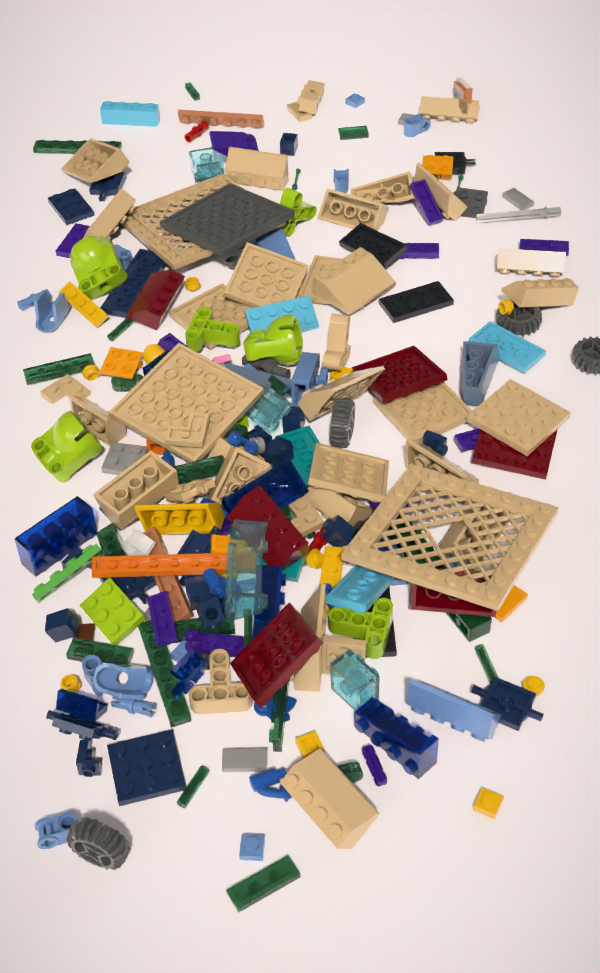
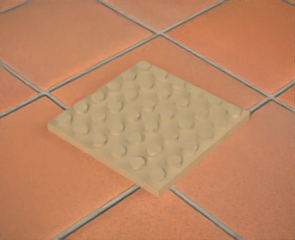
M178 343L109 411V415L196 466L216 445L219 437H223L264 394V388ZM190 412L209 414L210 420L203 448L165 444L168 425L187 427Z

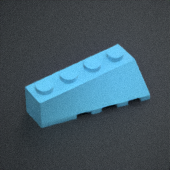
M103 101L100 107L102 124L158 127L160 122L159 104Z

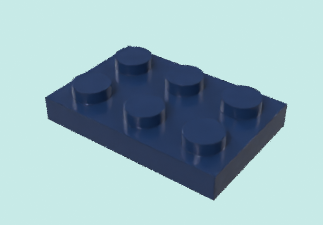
M76 188L47 197L48 203L66 226L95 216L94 210Z

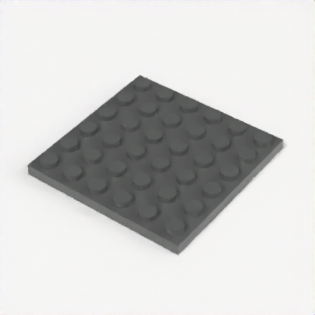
M229 183L160 221V227L225 257L242 248L247 242L254 241V239L294 217L295 210Z

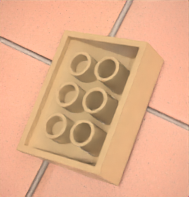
M90 138L61 168V171L93 183L120 173L126 169L130 161L120 148Z
M361 247L313 277V293L348 315L396 285V281L373 254Z
M381 366L355 371L350 374L345 373L337 380L335 378L331 379L326 385L320 384L312 391L310 389L302 393V398L297 404L309 421L332 411L338 398H348L353 401L360 398L385 368Z
M321 584L301 609L302 617L321 641H323V636L326 634V584ZM322 645L318 652L313 654L304 663L303 667L290 677V682H294V691L320 692Z

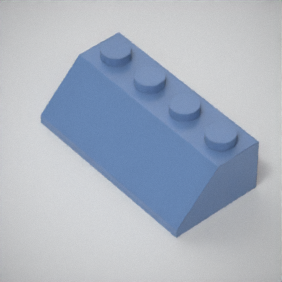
M410 679L406 704L412 707L411 711L420 715L428 713L432 715V720L444 724L445 721L453 724L452 729L462 733L467 730L473 733V738L485 742V739L491 740L493 738L502 714L422 680Z

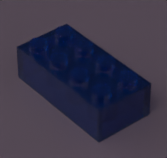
M283 458L219 500L229 515L244 495L260 486L281 510L309 492L290 458Z
M76 496L15 537L14 540L21 565L37 577L70 554L75 547L79 548L82 544L98 534L93 508L79 496Z

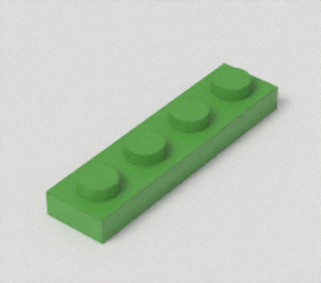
M97 543L94 546L91 544L82 551L83 554L80 557L70 559L66 563V568L62 571H55L50 575L48 582L45 584L42 582L33 589L34 593L31 595L38 604L90 564L92 557H98L103 553Z

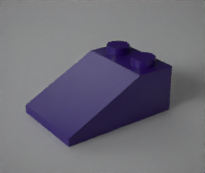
M234 131L209 132L212 150L228 156L229 147L259 151L256 138L252 134Z

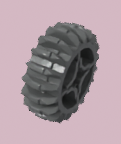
M512 301L514 309L510 315H502L498 308L496 313L497 325L516 335H521L522 337L524 335L530 336L531 333H536V330H539L541 326L542 310L539 307H519Z
M589 336L588 339L583 337L582 340H578L577 344H575L572 351L573 364L576 365V369H581V372H587L588 375L594 374L596 376L600 374V338L598 336L595 338Z
M338 398L335 401L331 415L329 439L331 445L337 448H347L350 445L354 431L356 407L354 401L348 398Z
M86 817L76 820L70 827L66 838L67 845L79 858L106 870L109 868L112 870L121 868L129 855V842L125 840V836L119 834V830H115L112 826L99 822L97 819L92 820Z

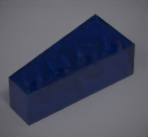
M372 697L354 712V727L356 730L369 737L371 742L376 747L383 749L391 760H396L407 774L413 775L419 780L437 764L439 738L434 735L428 737L424 734L425 729L418 725L414 728L409 724L406 717L402 715L399 717L395 716L393 709Z

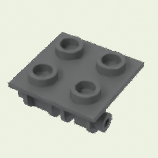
M457 188L456 196L468 206L460 215L461 217L476 218L477 214L484 213L488 201V191Z

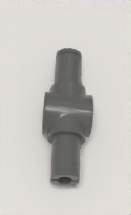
M246 355L242 357L243 366L249 363L258 371L285 378H290L291 370L278 366L276 360L272 357L260 358L254 361H247Z

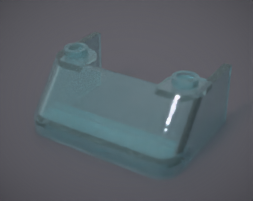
M234 520L226 549L225 620H237L261 614L263 609H267L268 594L262 592L263 553H267L268 541L265 540L268 522Z

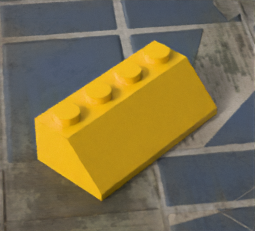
M220 503L135 505L134 507L144 530L146 531L154 526L158 529L160 535L190 534L192 530L200 534H209L213 526L221 529L225 518Z

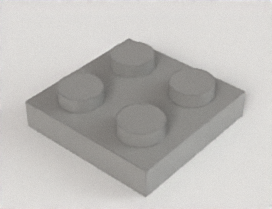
M112 442L101 467L102 473L119 475L148 453L147 446Z

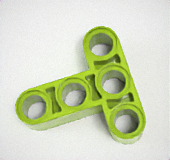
M287 187L282 193L280 204L295 210V216L286 221V225L281 228L285 235L290 237L295 231L297 221L312 219L316 214L317 208L312 204L302 201V193Z
M199 308L185 332L186 345L195 352L200 351L205 342L235 347L240 344L239 326L234 323L213 320L210 308Z
M380 598L376 600L372 613H356L351 609L336 607L329 610L328 626L331 633L367 640L366 656L371 659H379L383 656L393 621V603L390 599Z

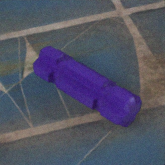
M372 745L364 746L362 748V755L366 759V764L372 777H374L373 780L376 786L386 785L387 776L383 772V767L378 756L375 754L374 747Z

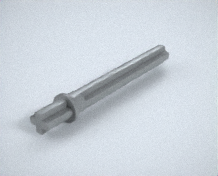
M544 206V208L483 213L476 215L477 223H489L533 218L547 219L548 217L561 216L562 210L561 207L547 208V206Z

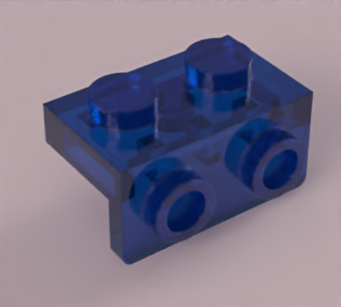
M190 649L170 670V673L179 679V682L170 693L176 699L182 693L187 695L194 686L192 682L197 684L204 675L202 670L208 661L194 649Z
M60 689L57 692L56 710L91 721L98 720L107 712L108 704L98 699L65 689Z

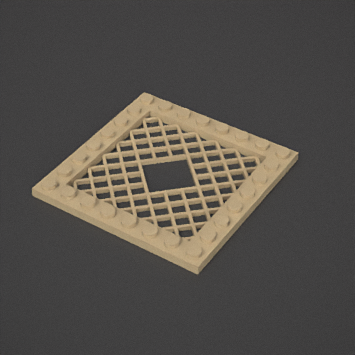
M220 174L136 206L131 214L127 213V219L122 225L173 270L181 269L185 265L208 258L215 253L191 241L183 242L186 239L176 236V234L165 229L157 230L161 228L160 221L165 219V216H171L185 208L181 207L182 205L189 206L195 200L202 199V195L207 196L229 183L238 187L241 186L225 174ZM286 222L278 225L276 228L272 230H277L280 227L285 226Z
M411 464L341 553V560L498 611L556 518L559 507ZM429 490L431 494L422 495L420 491ZM447 495L449 497L447 500L441 501L439 499L440 496ZM434 498L436 502L427 503L426 499ZM421 501L423 505L414 506L412 502ZM466 501L468 505L459 506L457 502ZM451 503L454 505L453 508L446 509L444 506ZM439 506L441 508L439 511L433 512L431 510L432 507ZM484 506L486 508L485 511L478 512L476 510L477 507ZM426 509L428 513L419 515L418 510ZM463 510H472L473 513L466 515L463 513ZM413 512L415 516L405 517L404 513ZM458 512L460 516L451 517L449 513ZM503 512L505 516L496 517L494 513ZM445 515L447 519L437 520L436 516ZM490 515L492 519L483 520L481 516ZM431 517L433 521L424 523L422 519ZM476 517L478 519V522L474 523L468 521L470 518ZM522 517L524 522L515 523L513 519ZM418 520V522L420 523L418 525L411 526L409 522ZM463 520L477 541L440 550L428 527ZM509 520L511 523L510 525L502 526L500 522ZM405 523L406 527L397 529L395 526L396 524ZM493 523L497 525L496 528L489 529L487 526ZM482 526L484 530L478 532L474 530V527ZM423 529L425 533L416 535L414 530ZM515 529L517 533L508 535L506 530ZM410 532L412 536L402 538L400 533ZM501 532L503 536L495 538L492 533ZM396 534L398 539L388 540L386 536ZM488 535L490 539L481 541L479 536ZM422 538H429L430 542L421 544L419 541ZM414 540L417 544L407 547L405 542ZM507 540L509 543L507 546L501 547L498 543ZM401 543L403 548L393 549L391 545ZM494 544L496 548L487 550L484 545ZM385 546L389 549V551L384 552L378 550V548ZM433 546L436 550L426 553L424 548ZM480 546L482 551L473 553L471 548ZM420 549L422 553L418 555H412L410 551ZM466 549L469 553L460 556L457 551ZM406 552L408 557L401 558L396 554ZM452 552L455 556L446 559L443 554ZM498 552H499L500 555L502 556V557L493 559L490 554H494V553H498ZM439 555L441 560L432 562L429 558ZM486 556L488 560L479 562L476 557ZM425 558L427 563L419 564L415 560ZM472 558L474 563L464 564L463 560ZM452 562H459L460 566L451 568L449 565ZM443 564L446 567V569L444 570H438L435 568V566ZM492 565L494 569L485 571L482 566ZM478 568L480 572L471 574L468 569ZM464 571L466 576H457L455 572ZM484 577L486 582L478 583L474 579Z

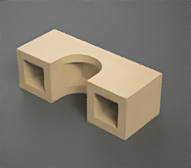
M308 80L307 84H304L297 100V105H299L298 111L311 114L316 113L318 104L321 102L324 94L325 83Z

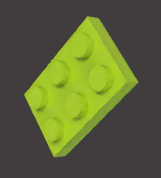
M110 577L79 605L115 647L146 619Z

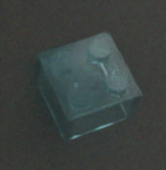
M212 147L188 151L189 166L195 183L224 174L222 157L220 153L212 150Z
M266 384L264 394L245 414L258 426L271 433L272 430L275 431L278 428L281 418L289 413L292 403Z
M349 649L330 663L331 689L357 714L362 715L379 702L380 675L375 668L368 666L359 654H355Z

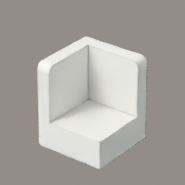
M132 528L120 549L130 556L149 555L156 542L147 535Z

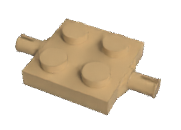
M195 479L186 484L177 485L176 488L165 493L164 496L166 501L188 503L193 501L196 495L202 496L210 493V489L216 487L213 479Z

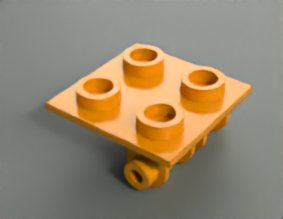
M423 155L422 165L434 176L438 175V180H440V175L441 180L452 179L453 156Z
M110 347L99 374L133 379L136 369L143 366V361H140L143 352Z

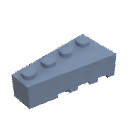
M463 341V398L466 405L479 406L484 402L499 361L498 344Z

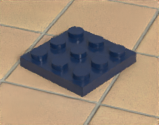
M173 729L107 745L119 807L186 790Z

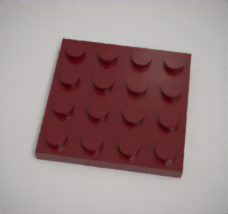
M415 345L351 367L353 372L384 366L385 370L368 388L382 403L391 402L399 397L408 396L413 392L422 391L427 387L439 385L441 382L448 380L447 373Z
M480 429L471 463L546 480L557 430L531 454L526 456Z
M289 602L233 659L230 665L253 701L261 708L272 699L273 695L288 682L289 678L296 671L303 667L304 663L313 654L318 652L323 642L298 610Z

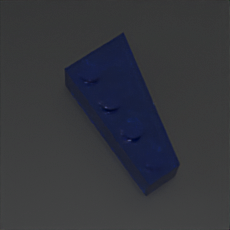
M257 565L252 640L282 610V605H285L286 594L284 586H286L287 574L283 573L282 566Z

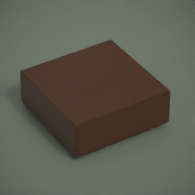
M95 623L79 624L78 634L72 640L73 645L94 644Z

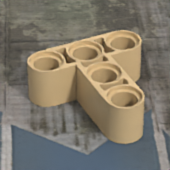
M331 314L328 345L322 360L323 368L340 371L350 358L351 345H348L350 316Z
M224 649L212 651L210 654V685H198L189 690L188 696L191 711L195 714L248 711L253 706V699L243 683H231L228 652Z

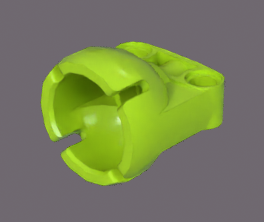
M88 236L73 246L69 261L78 281L79 290L91 300L109 292L127 279V273L123 269L115 247L106 237L100 236L97 239L96 236Z
M296 315L280 316L274 319L266 330L261 329L250 332L243 342L247 361L272 357L283 365L298 364L303 352L299 350L303 348V337Z
M71 410L64 412L49 430L31 443V449L36 458L52 476L62 483L68 481L74 472L88 460L95 458L103 449L101 443L90 430L85 431L80 437H76L84 430V423Z

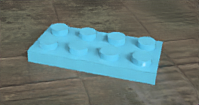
M310 295L246 309L244 312L250 332L261 329L266 330L274 319L288 314L296 315L302 332L319 329V322Z
M491 321L469 337L470 342L498 344L499 360L523 373H526L546 356L545 349Z
M355 565L326 596V604L334 605L336 608L351 609L356 613H366L396 578Z

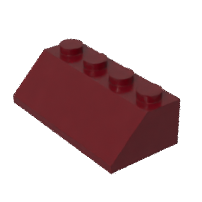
M171 269L151 273L126 317L157 331L180 292L185 276Z
M260 486L244 495L228 515L231 523L275 575H278L308 554L309 542Z
M435 567V568L438 569V570H444V569H446V568ZM469 570V572H470L471 574H475V573H479V572H480V571H472V570ZM464 571L455 572L457 576H466ZM484 577L474 579L478 583L486 582ZM413 583L411 609L496 617V610Z

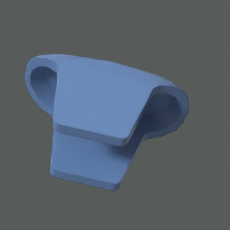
M42 290L34 300L36 328L43 332H51L61 324L71 307L64 293H60L56 300L50 302L46 290Z
M103 663L95 670L93 677L94 686L99 692L117 698L144 700V695L150 691L153 684V672L147 666ZM125 672L128 675V680L125 684L120 685L116 680L117 675Z

